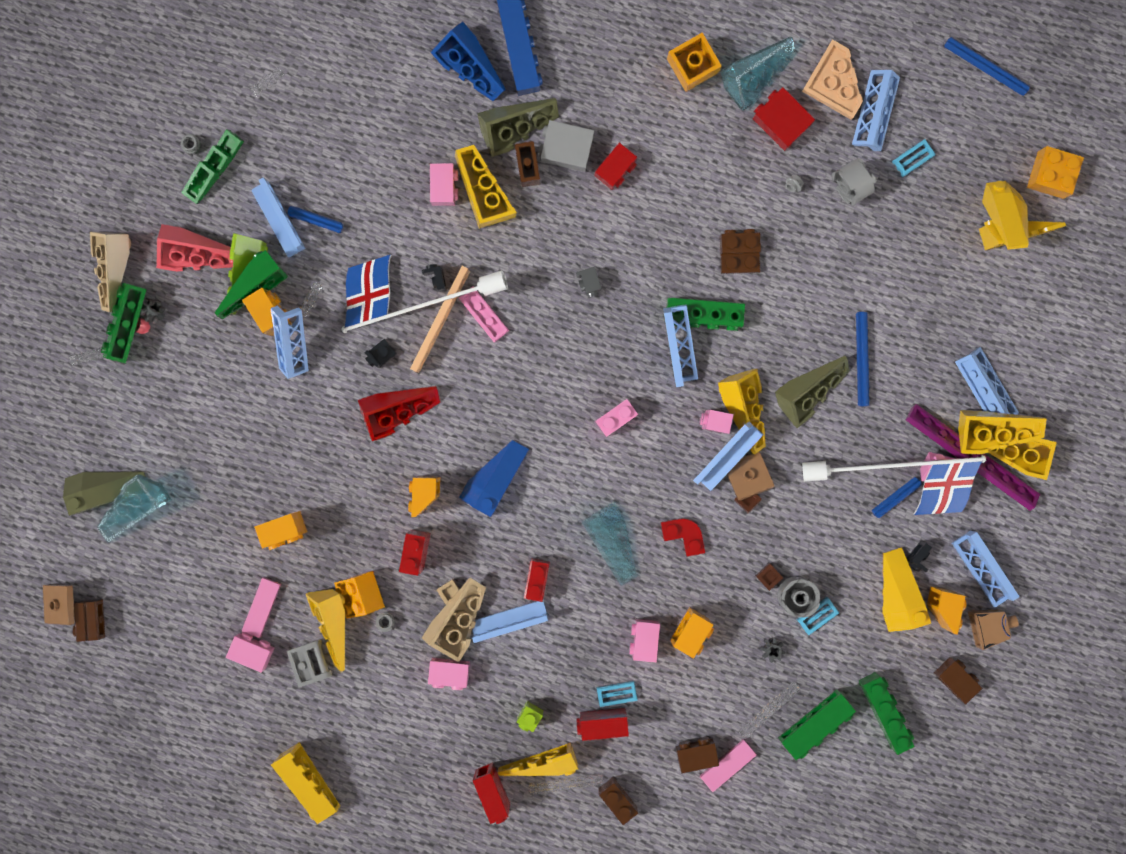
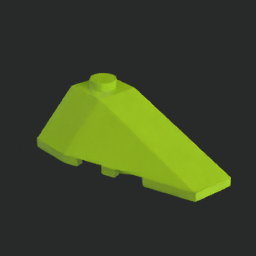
M233 233L230 249V259L233 260V267L229 270L228 274L232 286L248 263L253 260V256L256 253L263 252L264 250L268 252L267 243ZM232 286L228 287L227 294L232 288Z

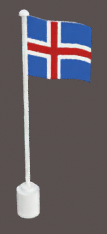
M390 254L348 268L346 277L347 312L342 332L347 333L351 329L477 290L485 296L507 290V280L504 272L501 270L479 277L476 287L388 314L390 300Z
M981 455L979 458L830 468V464L826 465V461L803 462L802 468L804 482L827 480V476H831V472L931 465L924 481L919 505L914 512V515L962 512L969 500L974 477L981 463L986 461V457Z

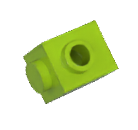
M527 701L518 715L516 723L519 724L518 726L522 730L534 732L543 717L544 710Z

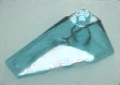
M793 37L783 39L739 59L721 71L725 90L741 110L744 111L758 101L761 97L759 92L765 85L769 87L773 83L771 80L773 75L777 71L782 72L796 55Z
M138 474L122 486L120 494L114 499L112 507L106 512L97 529L107 543H109L165 506L172 499L162 484Z
M613 501L583 519L582 524L622 586L637 577L625 520Z

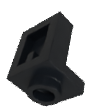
M437 264L427 265L426 269L422 270V274L424 276L434 274V277H432L433 287L437 288L439 292L447 291L443 268L437 266Z
M385 339L380 341L371 350L364 352L367 355L366 361L372 367L376 366L377 368L383 366L397 354Z
M920 541L906 558L911 562L909 566L917 572L921 570L926 573L928 569L920 562L928 558L932 547Z

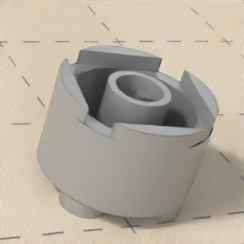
M860 158L852 160L832 173L833 182L837 181L838 184L835 187L847 204L852 202L851 206L874 193V184L877 182L876 178L872 173H868L864 162Z
M800 576L790 577L783 581L778 589L777 597L779 604L787 613L794 617H809L819 608L820 592L816 585L806 578ZM798 593L800 594L801 600H798L796 597Z

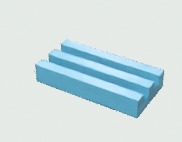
M924 139L893 160L892 163L896 165L897 170L904 177L936 154L926 139ZM924 145L925 149H923L922 151H920L904 163L901 164L899 162L900 160L911 154L913 151ZM928 151V156L905 171L903 167Z
M828 597L819 602L820 605L817 610L827 603L828 606L805 623L803 621L808 617L796 619L807 635L812 634L839 614V611ZM830 609L833 610V612L808 629V625Z
M634 681L597 687L600 707L638 701ZM630 686L632 688L627 690L601 694L602 691L625 688ZM630 693L633 694V696L631 697H625L608 701H603L602 699Z

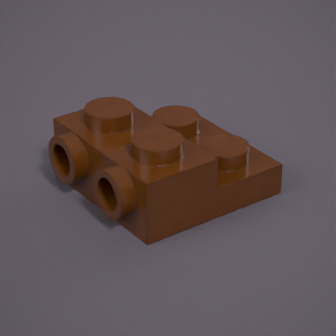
M746 229L744 233H736V230H725V234L720 235L721 274L760 273V233H755V229Z

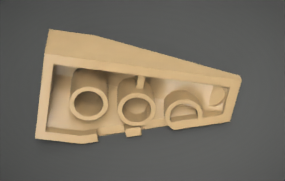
M90 232L91 255L97 258L98 263L94 271L95 275L101 280L97 287L101 310L112 312V308L117 300V290L121 286L128 261L131 240L129 234Z
M469 578L431 622L422 639L431 647L459 662L470 645L471 632L475 628V618L477 611L480 610L486 587Z

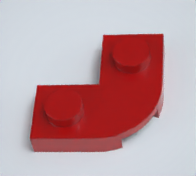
M685 518L660 522L664 541L683 538L686 557L705 553L702 533L696 523Z

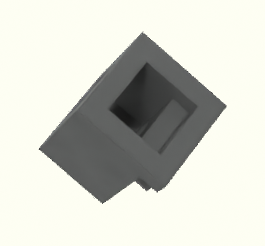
M595 267L576 272L577 278L581 277L582 279L579 280L581 291H585L588 298L599 295L598 292L601 291V285Z

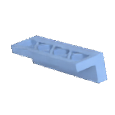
M871 70L852 145L868 146L873 151L882 150L900 77L893 70ZM876 76H883L882 82L875 86ZM877 93L878 99L871 105L869 103L870 98ZM872 111L873 118L866 124L865 117ZM867 130L869 132L867 141H859L861 134Z
M264 177L259 179L261 185L253 188L251 191L287 257H291L306 249L269 181Z
M687 305L663 308L676 387L684 386L683 382L698 379ZM683 310L684 318L678 323L673 319L672 312ZM679 328L687 332V336L683 341L676 338L675 335ZM683 346L690 350L686 360L680 357L678 353ZM685 365H688L693 369V375L682 376L681 370Z
M279 306L272 307L271 315L279 369L287 379L308 372L302 310L298 307L284 313ZM296 316L292 325L288 324V319ZM294 331H297L298 335L294 340H291V335ZM296 346L300 347L298 353L293 355L292 352ZM298 361L302 362V367L294 369Z
M981 347L955 361L983 411L1015 415L1019 413Z
M750 422L746 423L693 481L697 484L702 482L710 491L713 490L763 434Z
M969 531L952 542V545L993 607H997L1007 599L1014 601L1019 598V595L977 532ZM967 539L971 544L970 551H962L958 544ZM972 555L981 559L980 568H975L971 565ZM983 572H988L992 576L990 584H985L981 580ZM993 588L1000 589L1004 596L995 601L992 597Z
M535 601L475 619V628L472 629L473 642L476 643L548 621L544 601Z

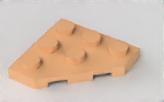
M832 39L802 92L852 120L863 100L857 86L858 81L855 69L852 67L849 49Z

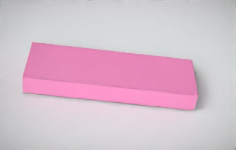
M478 291L459 297L460 301L494 343L509 332Z
M265 577L261 579L242 632L257 638L262 636L281 587L280 583Z
M743 739L718 760L719 766L708 768L700 775V778L714 792L756 756V753Z

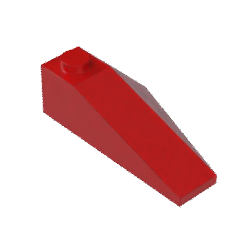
M436 386L377 393L358 400L371 441L393 434L395 432L394 428L401 423L404 425L410 423L409 418L413 415H422L440 403Z

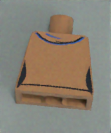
M1000 609L968 611L975 645L981 650L1009 640L1011 638L1009 629L1019 626L1015 615L1006 617V613Z

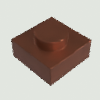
M756 494L741 501H738L736 497L734 501L749 514L762 499Z
M770 563L755 575L769 591L783 579Z

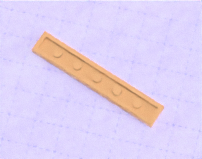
M461 267L447 296L461 291L470 274L468 268ZM457 297L443 302L410 368L417 373L421 371Z

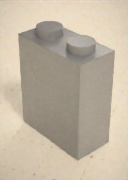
M549 120L548 126L545 125L543 129L544 145L540 144L538 156H541V162L586 172L594 130Z

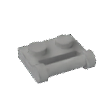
M321 639L287 650L298 687L332 676L321 648ZM310 649H314L321 670L320 674H316L309 653Z

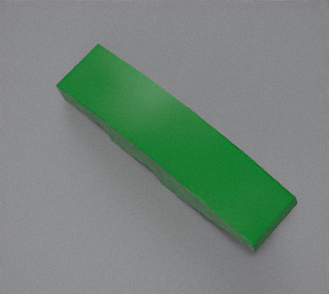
M226 129L217 145L211 147L204 161H199L181 193L195 204H199L231 163L244 140L231 130Z

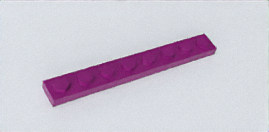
M917 404L911 408L906 418L907 422L958 459L985 456L986 461L981 463L977 473L1029 511L1036 507L1040 496L1038 492L986 454H962L957 433Z

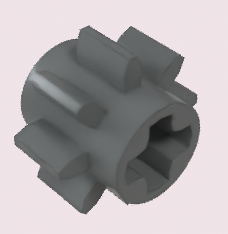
M149 299L147 303L143 302L140 315L145 322L156 324L158 320L162 321L165 317L163 312L166 308L162 306L160 301Z
M775 638L772 639V642H768L765 639V646L760 647L761 650L765 651L762 657L765 659L769 656L771 663H773L774 659L781 661V654H785V651L781 650L784 644L782 642L776 644ZM771 647L775 648L776 652L774 654L771 653Z

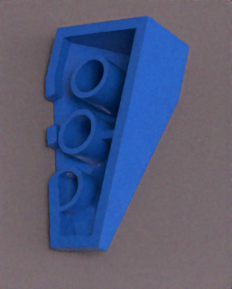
M463 21L454 27L430 52L446 70L450 71V69H453L459 73L458 78L462 81L467 79L472 82L474 89L490 100L494 101L505 90L503 83L478 39Z
M512 440L468 480L459 498L478 511L492 517L529 449Z

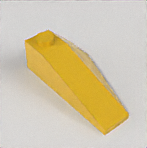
M1006 181L986 183L982 203L1007 249L1027 248L1029 245L1028 210L1023 197Z
M960 410L958 431L961 453L985 454L994 449H1004L1009 445L1022 444L1044 438L1047 419L987 411Z
M902 547L883 553L882 614L888 632L912 630L931 624L925 602Z
M333 589L308 592L306 597L313 616H316L317 620L322 624L318 628L326 640L328 639L326 647L334 666L342 672L345 670V609L343 606L345 600L341 593H337Z

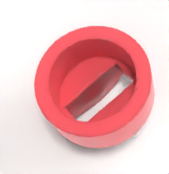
M138 318L135 332L139 334L147 333L150 330L149 322Z

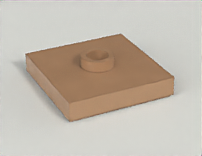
M760 452L741 458L727 473L738 501L772 489L775 486Z
M43 585L44 622L60 625L74 624L73 585Z

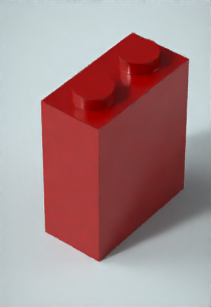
M782 87L779 91L775 89L768 96L769 101L765 105L761 103L754 110L756 114L753 120L785 151L813 124L815 119Z
M413 529L406 533L399 567L400 573L418 576L424 571L431 533Z
M625 708L580 712V718H576L577 734L582 736V741L629 736Z
M492 762L475 769L472 781L489 823L493 824L496 822V824H500L509 817L510 802Z

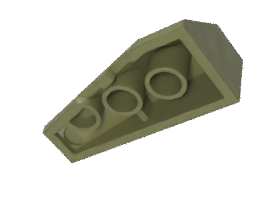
M555 98L496 107L477 113L480 130L491 157L511 151L515 148L513 144L520 139L525 141L529 138L528 134L536 128L541 130L545 125L549 124V120L554 121L559 117L557 100Z
M840 357L796 377L775 392L779 407L796 428L813 416L815 413L813 408L819 401L823 403L827 399L825 396L830 387L836 388L850 371L847 357Z
M82 472L65 478L63 500L70 516L150 490L144 472Z

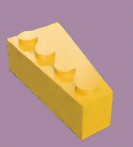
M471 145L455 150V159L479 229L515 218L517 212L511 206L507 196L501 190L497 180L489 171L476 147Z
M300 742L281 753L271 764L276 773L307 810L310 818L317 824L338 811L340 804Z

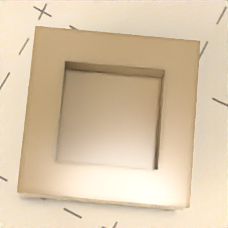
M452 579L439 587L437 592L447 605L460 588Z

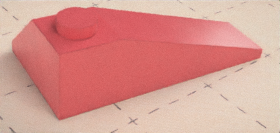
M162 224L157 237L156 268L176 272L183 271V267H193L194 270H201V266L209 265L213 269L232 268L233 260L230 259L231 247L184 228Z

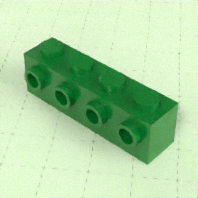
M126 283L119 286L116 295L119 300L117 305L114 304L111 316H114L112 324L109 323L106 330L108 339L107 342H103L101 348L104 358L126 364L147 289Z
M667 298L666 308L687 305L690 328H700V325L707 326L709 330H719V327H727L726 331L737 332L738 328L741 329L744 326L745 304ZM683 310L672 312L673 319L680 323L684 318Z
M874 672L858 680L891 749L899 755L914 748L915 746L912 742L914 736L909 728L906 729L904 725L906 720L902 712H898L895 707L897 701L893 694H889L887 690L889 685L885 677H881Z
M836 689L781 734L778 739L795 760L802 759L809 753L812 747L819 746L823 742L824 737L835 733L840 724L852 719L856 711Z

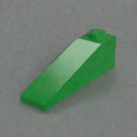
M266 250L256 253L253 256V260L248 263L214 312L215 315L223 320L244 306L242 301L244 298L260 288L268 291L272 290L284 281L288 275Z

